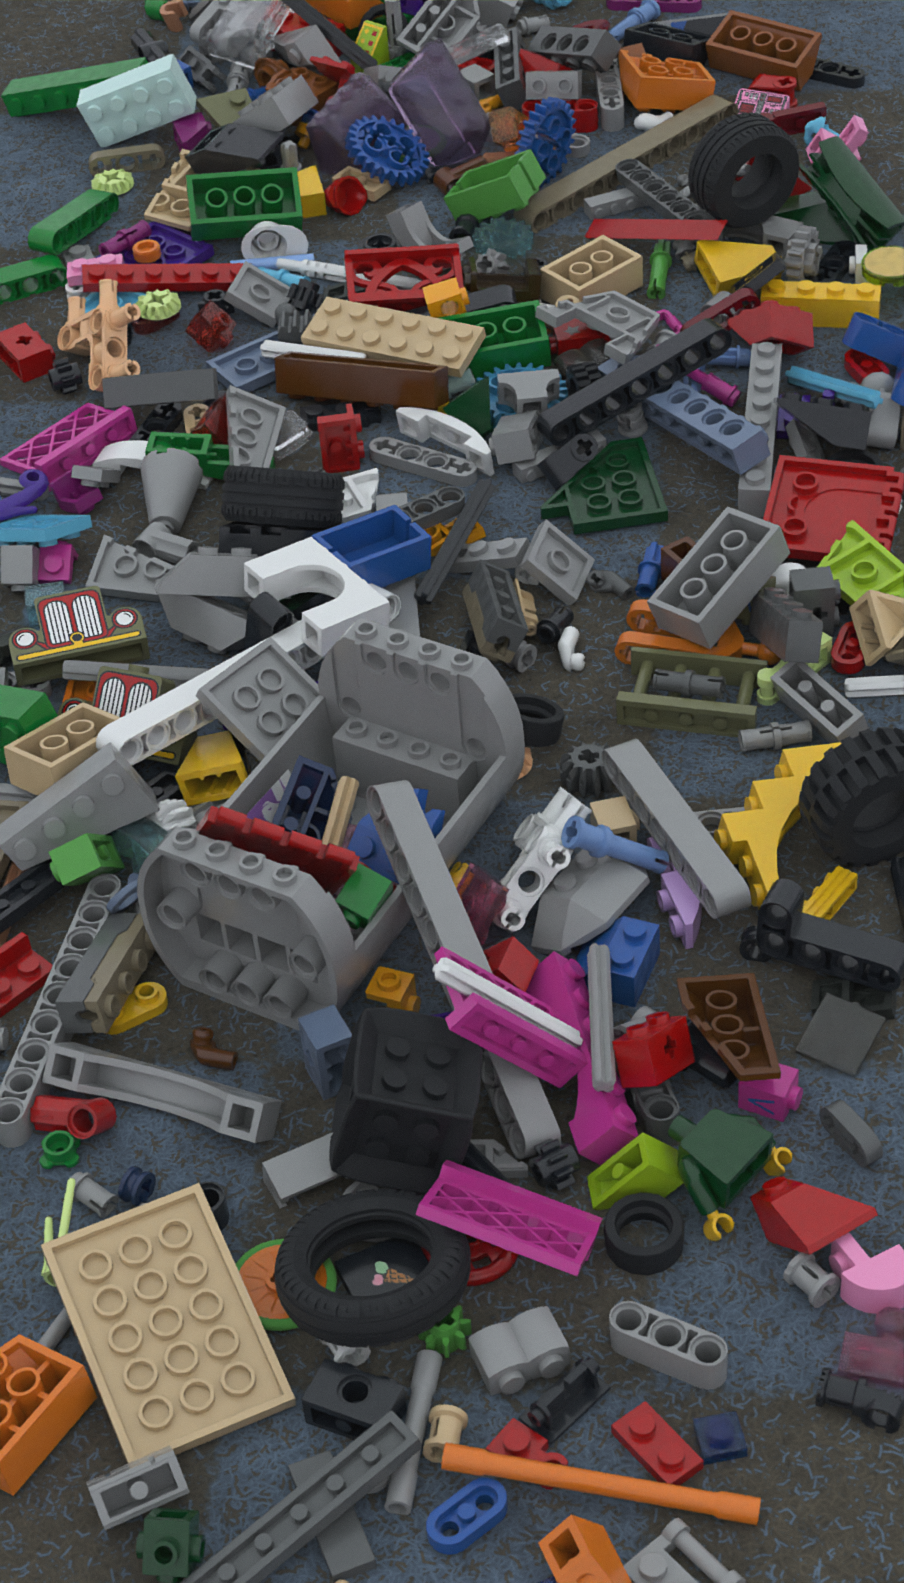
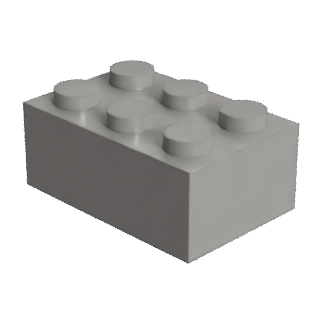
M302 75L294 80L289 76L238 112L240 117L232 123L280 132L319 103Z

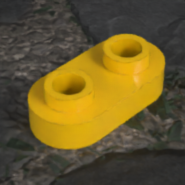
M144 982L136 985L123 1005L119 1016L116 1017L106 1034L123 1033L162 1014L168 1006L165 988L156 982Z

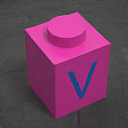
M779 1063L781 1079L740 1081L738 1085V1108L784 1122L789 1110L796 1111L802 1099L803 1088L798 1086L799 1069Z

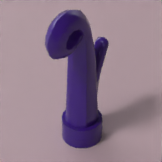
M29 469L20 475L19 483L25 489L0 500V522L22 515L37 513L38 509L36 506L28 505L40 497L48 488L49 481L44 472L37 469Z

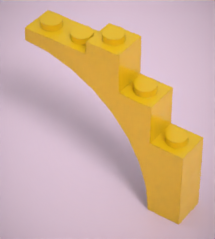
M841 742L783 749L779 764L774 769L775 778L752 782L749 796L744 801L745 811L721 815L719 827L714 831V840L731 863L739 865L740 874L743 878L747 879L750 887L751 903L754 907H758V910L773 882L779 879L777 849L785 834L801 818L799 795L800 791H802L801 788L805 776H810V768L816 761L820 762L824 758V753L831 747L833 749L842 744Z

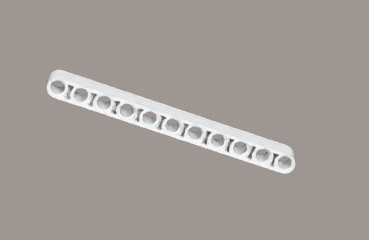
M370 583L369 585L385 596L390 602V623L399 614L401 600L396 594ZM302 620L270 636L303 670L325 658V656L321 658L302 641ZM263 641L106 725L101 729L96 738L97 750L99 751L111 742L130 765L133 766L214 721L217 718L196 697L198 690Z

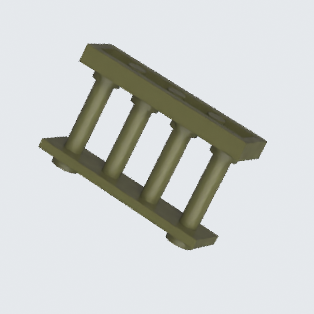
M632 646L631 675L638 676L633 692H618L616 699L617 724L738 737L739 730L757 728V706L750 705L753 689L760 688L757 684V673L761 669L768 668V661ZM657 668L684 673L688 669L695 670L696 674L724 676L726 678V685L740 686L736 704L716 702V697L702 696V699L698 700L681 698L682 693L668 691L667 696L647 694L651 677H653Z

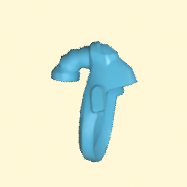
M826 117L811 120L804 127V140L807 146L813 139L812 135L814 133L817 134L820 128L837 136L840 134L831 130L829 125L825 124Z

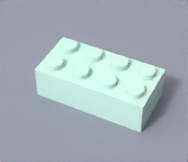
M172 53L80 90L77 107L100 147H108L193 114L195 112L197 96Z

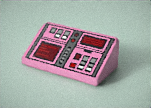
M741 88L737 94L735 104L738 106V114L748 112L758 114L767 112L772 114L773 111L790 108V97L783 94Z

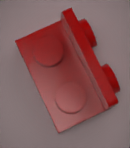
M352 403L346 404L347 413L317 417L322 465L326 473L360 470L359 459L365 458L363 440H357V433L362 432L360 413L354 414Z
M20 932L0 947V1018L43 987L53 966L32 950L29 936L24 932Z

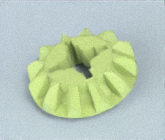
M113 168L110 171L103 170V173H97L95 178L91 180L92 189L121 195L133 188L134 179L131 172H125L124 169L115 170Z
M157 289L155 292L147 291L146 295L139 296L138 302L135 303L140 309V317L153 321L170 318L181 309V300L178 294L171 293L169 289L164 291Z

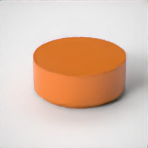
M141 240L132 247L134 260L139 263H151L161 257L160 244L155 240Z

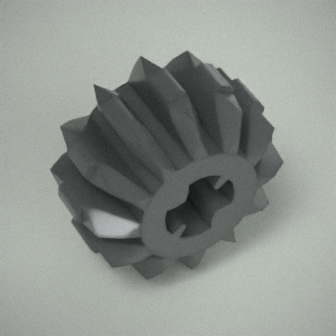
M595 740L592 744H585L581 741L579 747L568 746L567 753L561 755L560 780L562 781V786H567L570 794L579 791L582 798H584L588 792H592L598 798L600 790L608 793L611 792V787L614 783L607 775L601 757L602 750L609 748V745L598 746Z

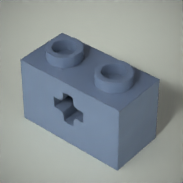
M333 1004L298 1018L305 1068L323 1100L338 1095L342 1084L343 1065L352 1037V1033Z

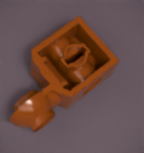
M263 57L254 64L256 81L260 87L266 86V91L274 88L289 76L294 80L302 75L319 101L312 109L317 110L324 116L327 113L333 114V110L326 104V100L329 101L327 98L330 96L336 97L339 86L338 82L304 67L289 69L288 65L280 59L275 60ZM302 116L290 125L297 127L302 120Z

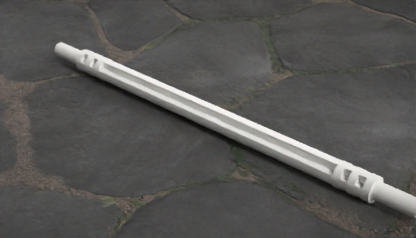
M278 258L276 262L278 269L299 272L302 276L341 283L346 282L345 267L342 265L307 259L296 261ZM362 273V274H356V276H358L359 278H361V279H363V280L371 281V280L365 278L364 275H363V273ZM393 275L385 283L392 284L399 290H411L422 280ZM546 304L547 309L555 307V305Z

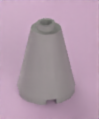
M167 448L166 453L157 454V450H154L143 458L140 468L149 525L152 522H160L168 527L173 535H176L182 528L203 477V469L199 466V460L186 451Z

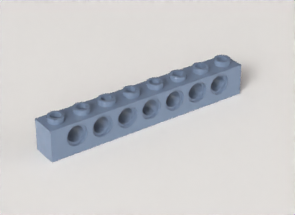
M634 355V357L631 360L637 358L639 355ZM610 358L598 366V373L601 374L602 378L623 366V364ZM677 380L641 401L642 410L646 418L740 475L771 455L767 444L769 441L768 435L761 426H756L747 421L744 416L733 413L725 405H720L711 400L708 395L697 392L689 384H684Z

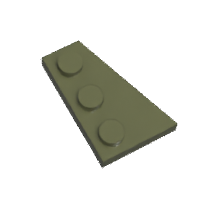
M242 88L196 99V106L201 112L204 111L210 117V122L215 127H221L240 117L238 112L252 101L247 89Z

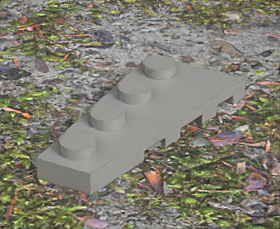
M229 385L226 392L230 465L269 468L286 407Z

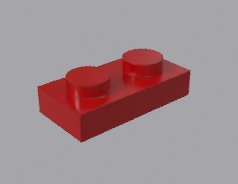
M646 1401L611 1425V1433L658 1482L680 1486L703 1469V1459Z

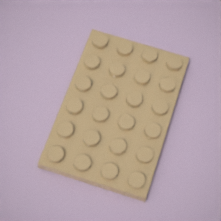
M200 1183L41 1244L42 1253L127 1464L169 1445L175 1455H178L296 1405L294 1394Z

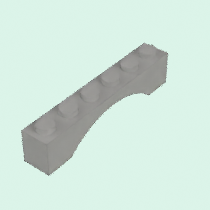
M75 1042L50 1043L42 1079L44 1083L75 1092L123 1100L172 1113L207 1126L218 1133L253 1143L272 1140L282 1103L278 1099Z

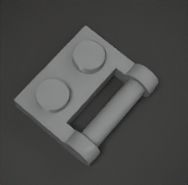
M680 1518L672 1520L664 1528L660 1536L623 1565L632 1583H698L668 1554L677 1547L714 1583H746L745 1579L736 1570L729 1571L690 1534V1527Z

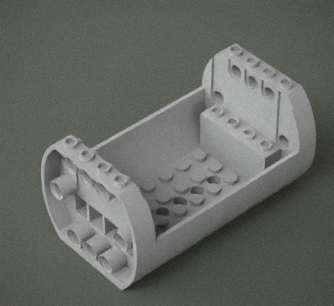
M359 618L327 652L319 671V695L224 803L223 807L247 814L288 769L292 773L298 756L301 755L333 768L337 777V783L342 776H348L359 781L358 791L351 812L352 822L342 845L343 848L347 849L357 824L369 813L366 803L367 788L372 785L407 780L413 789L428 790L425 807L426 813L431 809L445 810L447 819L444 821L446 825L436 836L435 840L449 870L519 778L525 758L523 723L518 706L506 682L488 658ZM177 826L171 830L145 859L137 879L138 902L147 934L165 965L183 986L300 1031L299 1017L333 1004L338 1012H340L413 917L400 885L392 881V884L397 886V888L365 929L359 927L358 930L350 928L335 901L343 887H340L332 896L329 891L326 893L310 874L300 871L298 866L277 863L266 859L265 854L247 852L233 847L229 841L214 840L200 835L199 831L193 828Z

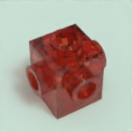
M210 300L193 316L185 332L205 350L213 353L219 347L224 349L232 341L234 335L231 333L237 322Z

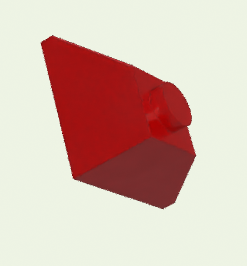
M783 1176L766 1181L762 1185L763 1189L750 1196L768 1241L809 1255L878 1216L875 1207L802 1182L787 1179Z

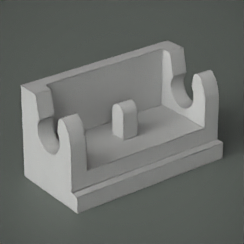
M333 1132L262 1162L263 1181L279 1208L287 1206L286 1202L289 1201V1198L341 1176L332 1171L330 1167L329 1149Z

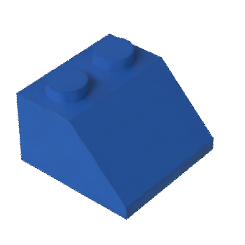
M622 916L616 919L607 930L584 943L576 961L585 972L584 981L589 991L587 963L589 946L593 943L607 945L610 950L612 1002L635 1008L660 955V925Z

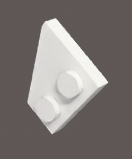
M377 468L343 477L345 487L343 490L344 500H342V503H344L343 511L341 510V514H343L341 524L374 512L375 495H377L379 485Z

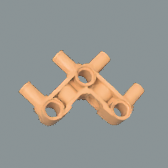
M102 279L99 281V305L85 313V298L72 296L67 299L68 321L60 329L57 338V345L61 351L82 356L90 355L88 384L91 390L102 393V378L140 374L138 362L135 360L131 361V359L127 360V326L130 322L140 318V309L136 304L131 305V303H126L121 308L117 305L118 282L112 281V279Z

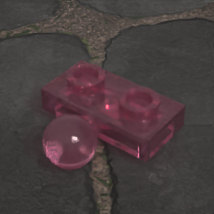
M886 1307L878 1312L874 1322L875 1330L881 1338L845 1331L838 1375L857 1380L863 1376L868 1378V1383L904 1389V1342H900L904 1338V1311L897 1307Z

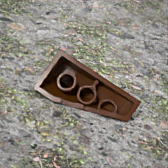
M754 973L676 978L682 1009L739 1081L781 1079L779 1062Z

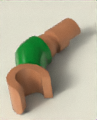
M145 0L144 2L145 12L150 19L165 21L170 31H182L183 25L179 18L186 17L189 14L182 0L169 2L166 0Z

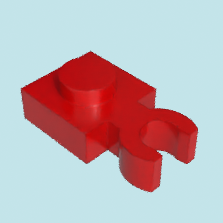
M512 1418L486 1447V1450L492 1453L569 1466L567 1459L563 1455L556 1452L545 1453L549 1449L548 1440L515 1418ZM540 1485L541 1487L548 1490H552L554 1488L550 1486Z

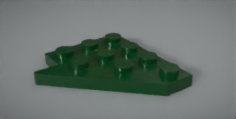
M642 437L611 441L540 506L541 519L568 516L574 535L668 521V509Z

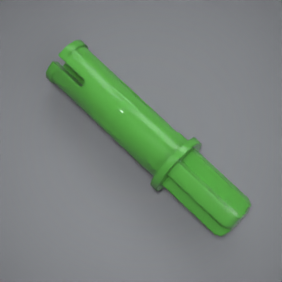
M659 239L658 243L655 244L654 253L650 256L651 273L647 289L649 299H656L657 291H659V299L665 297L668 268L672 265V257L670 255L672 245L670 241H665V239Z

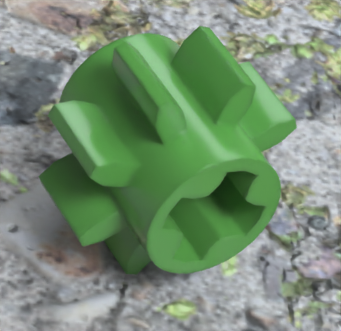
M459 1305L454 1307L438 1324L419 1334L418 1339L425 1341L426 1349L442 1353L446 1358H449L450 1353L458 1348L461 1350L467 1348L465 1336L472 1334L470 1319H463L462 1306Z

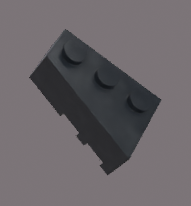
M234 521L219 527L218 553H231V548H250L251 554H257L260 557L312 537L313 534L329 528Z

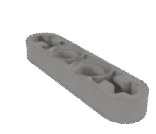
M378 437L369 444L370 458L376 463L459 487H467L477 481V467L473 461L390 437ZM407 457H415L414 459L410 460L404 459ZM437 464H438V465H442V466H440V467H430V466H432V465H437Z

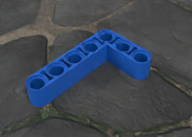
M854 312L842 342L850 348L897 367L891 399L897 404L904 406V330L867 314Z

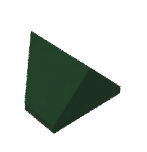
M489 376L472 385L443 407L447 415L466 423L477 431L482 438L494 431L490 415Z

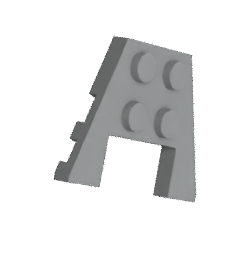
M614 290L583 296L582 302L579 303L563 300L558 301L557 307L548 309L546 304L536 307L535 317L554 328L576 318L587 324L588 328L599 330L610 336L612 340L605 344L604 355L624 365L630 362L659 325L660 314Z

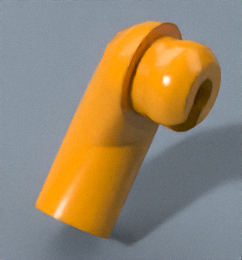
M497 94L478 101L475 113L478 110L482 116L487 112L491 115L492 110L502 107L503 103L499 95Z

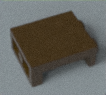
M472 256L468 257V265H463V282L468 293L505 284L514 289L517 302L540 301L541 271L537 258H525L524 275L477 273L475 257Z

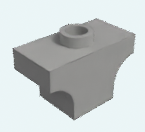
M558 369L497 374L498 404L510 406L516 414L537 410L539 417L541 413L547 410L548 404L551 401L559 399L560 376Z

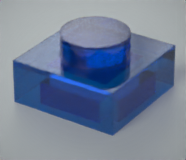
M737 1411L693 1419V1429L701 1458L703 1459V1465L747 1457L748 1448Z

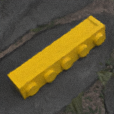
M837 866L832 873L828 872L820 887L816 886L808 901L804 900L803 913L831 920L857 889L858 874L841 866Z

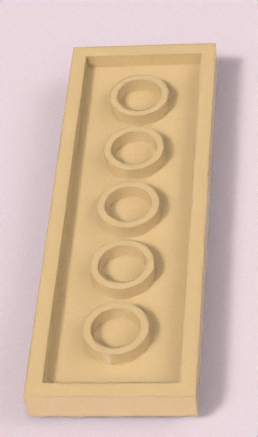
M326 297L302 334L301 340L303 345L365 353L368 359L448 366L449 376L462 378L485 339L486 333L484 327Z

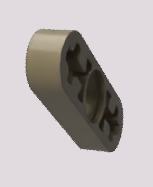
M152 143L96 151L88 159L89 171L95 177L97 173H103V170L110 171L113 168L115 170L124 169L125 172L132 171V173L161 169L165 165L164 150L160 145ZM150 154H155V161H151ZM138 155H141L142 163H139ZM124 156H130L134 159L133 164L130 166H123L119 161ZM115 158L116 167H112L111 159ZM103 161L104 168H99L97 162Z

